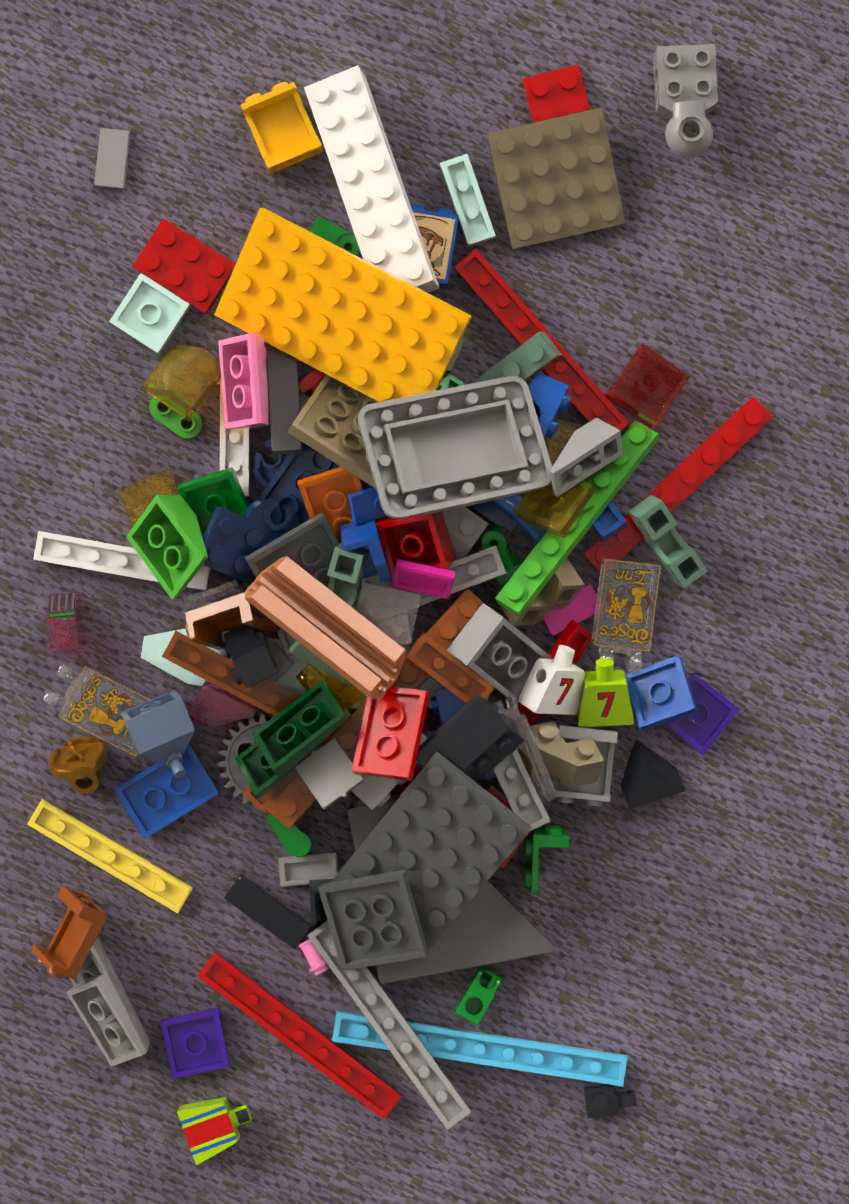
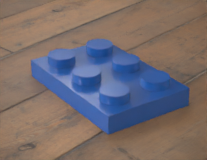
M191 743L188 744L182 755V764L186 771L185 776L176 778L171 768H168L165 763L158 762L114 789L144 839L221 793Z

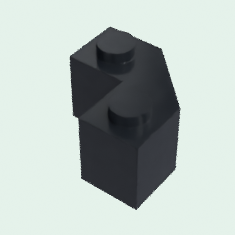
M244 624L223 635L225 642L222 643V646L228 658H232L235 668L231 669L238 685L244 684L245 688H250L281 673L269 650L270 644L263 630Z

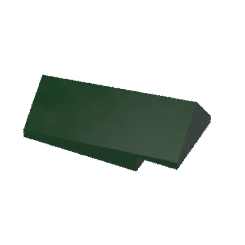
M323 679L255 731L252 735L256 742L235 758L257 798H260L351 717V714Z

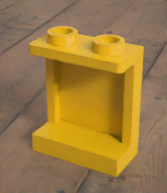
M287 82L279 83L272 87L271 92L262 96L260 93L253 94L245 99V103L241 104L244 116L270 175L323 152L320 140L313 129L294 82L290 84Z

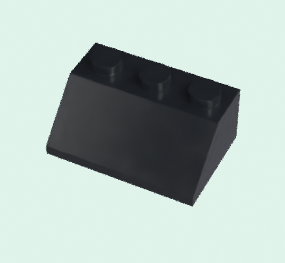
M477 693L419 746L416 760L424 767L437 751L478 783L525 740L507 715Z

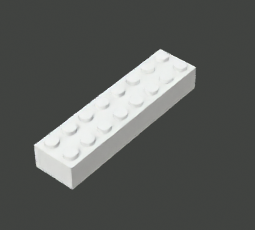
M357 65L304 87L363 260L427 293L439 289L367 79L360 67Z

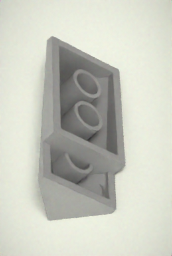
M96 938L76 978H69L74 986L66 991L112 1067L143 1056L147 1053L151 1042L99 938Z

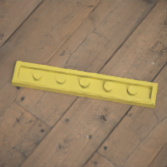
M45 799L40 801L27 823L28 826L177 914L194 888Z

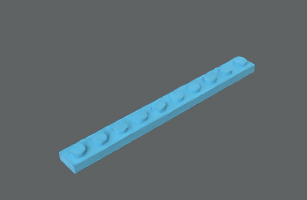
M337 1010L333 1042L389 1050L364 1014ZM406 1021L432 1057L622 1087L624 1084L627 1055Z

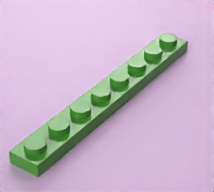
M636 420L633 421L621 437L623 455L589 477L495 597L498 604L519 617L524 614L658 442L659 434Z

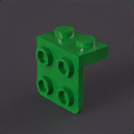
M545 824L542 826V830L533 829L530 832V836H527L524 840V854L526 857H529V866L523 867V883H525V887L529 888L531 894L537 895L539 847L569 848V835L560 828V825Z

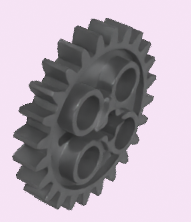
M264 714L260 715L259 722H255L252 716L249 717V725L247 726L239 721V732L232 729L229 730L233 737L232 740H222L228 747L227 750L218 751V754L225 757V761H221L217 765L226 768V771L219 776L221 779H230L225 788H236L233 794L234 798L239 797L249 786L235 758L239 756V749L242 746H252L256 742L252 734L268 722ZM244 796L243 804L246 805L249 800Z

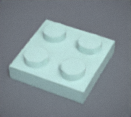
M140 273L109 322L160 355L191 305Z

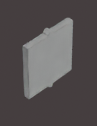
M335 738L318 751L313 750L311 756L294 767L324 810L341 797L346 798L348 792L365 781L361 775L354 774L351 771L353 763Z

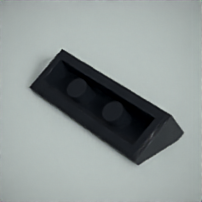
M242 874L224 897L225 900L294 950L312 927L311 924Z

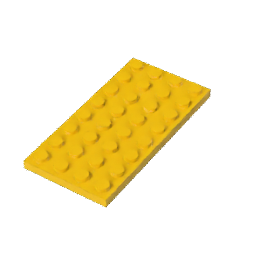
M259 208L214 314L247 333H256L263 336L264 342L378 402L437 391L472 317L265 208Z

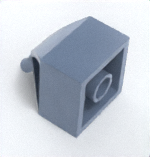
M175 690L120 713L132 743L140 755L165 763L168 768L172 769L176 778L185 776L186 771L182 764V755L195 729L182 697Z

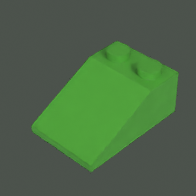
M156 494L126 536L172 600H177L208 558L197 516L181 495Z

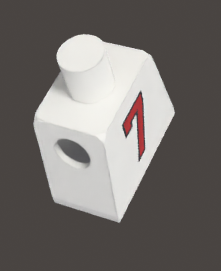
M559 645L554 659L539 658L536 660L518 698V702L538 714L577 715L585 672L572 663L575 650L568 646Z

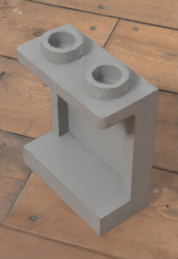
M557 725L566 743L593 738L604 759V763L595 783L569 788L560 784L561 779L552 776L550 795L557 796L556 802L573 804L574 798L585 799V805L603 807V802H610L611 800L610 786L618 732Z

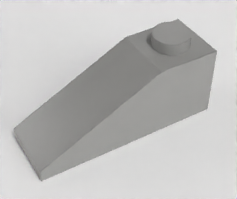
M596 417L574 431L550 470L553 494L557 497L623 455L620 430Z

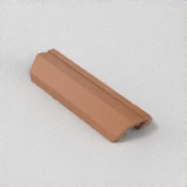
M288 556L278 559L263 570L246 589L245 600L369 698H383L391 685L398 679L406 658L405 649Z

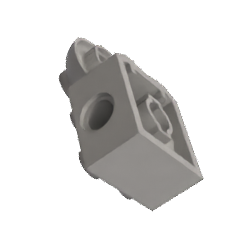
M715 44L657 46L653 55L656 114L670 119L665 131L667 145L672 152L680 157L693 158L700 156L708 150L713 139L712 126L706 115L714 111L718 103ZM683 128H694L697 136L688 138L683 133Z

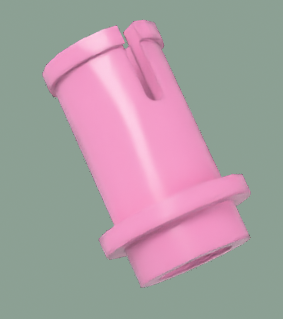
M310 939L299 944L311 967L309 969L310 972L313 971L315 976L330 969Z

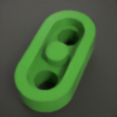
M159 393L150 401L149 409L151 415L181 438L194 439L201 433L203 429L201 417L173 395ZM162 402L169 404V409L166 412L159 411V405ZM185 419L192 420L191 428H183L182 423Z

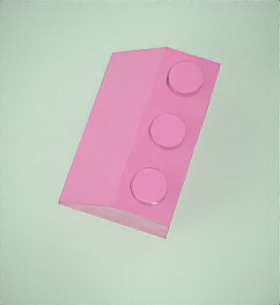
M249 333L219 340L225 429L270 426L269 383L266 371L267 351L264 345V337L256 333Z

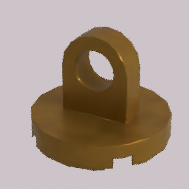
M84 736L70 739L65 742V747L59 750L57 747L53 750L48 758V766L55 778L69 780L74 790L82 794H89L98 788L101 779L99 769L107 760V750L105 744L99 742L98 738ZM88 776L92 781L84 782L81 778Z

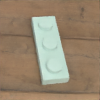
M468 154L441 162L440 168L456 214L459 215V223L467 246L470 247L494 239L496 235Z

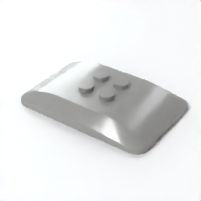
M507 376L372 403L364 406L358 414V426L381 508L392 519L426 515L542 489L551 482L550 470L552 464L529 387L521 377Z

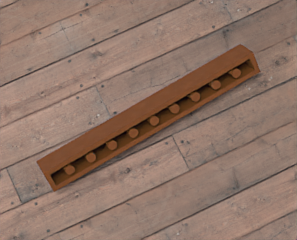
M466 589L426 635L447 650L483 602L469 589ZM405 658L398 679L391 687L419 690L430 676ZM366 700L327 742L329 743L335 738L351 762L354 761ZM298 774L269 805L267 810L289 830H292L317 802V799Z

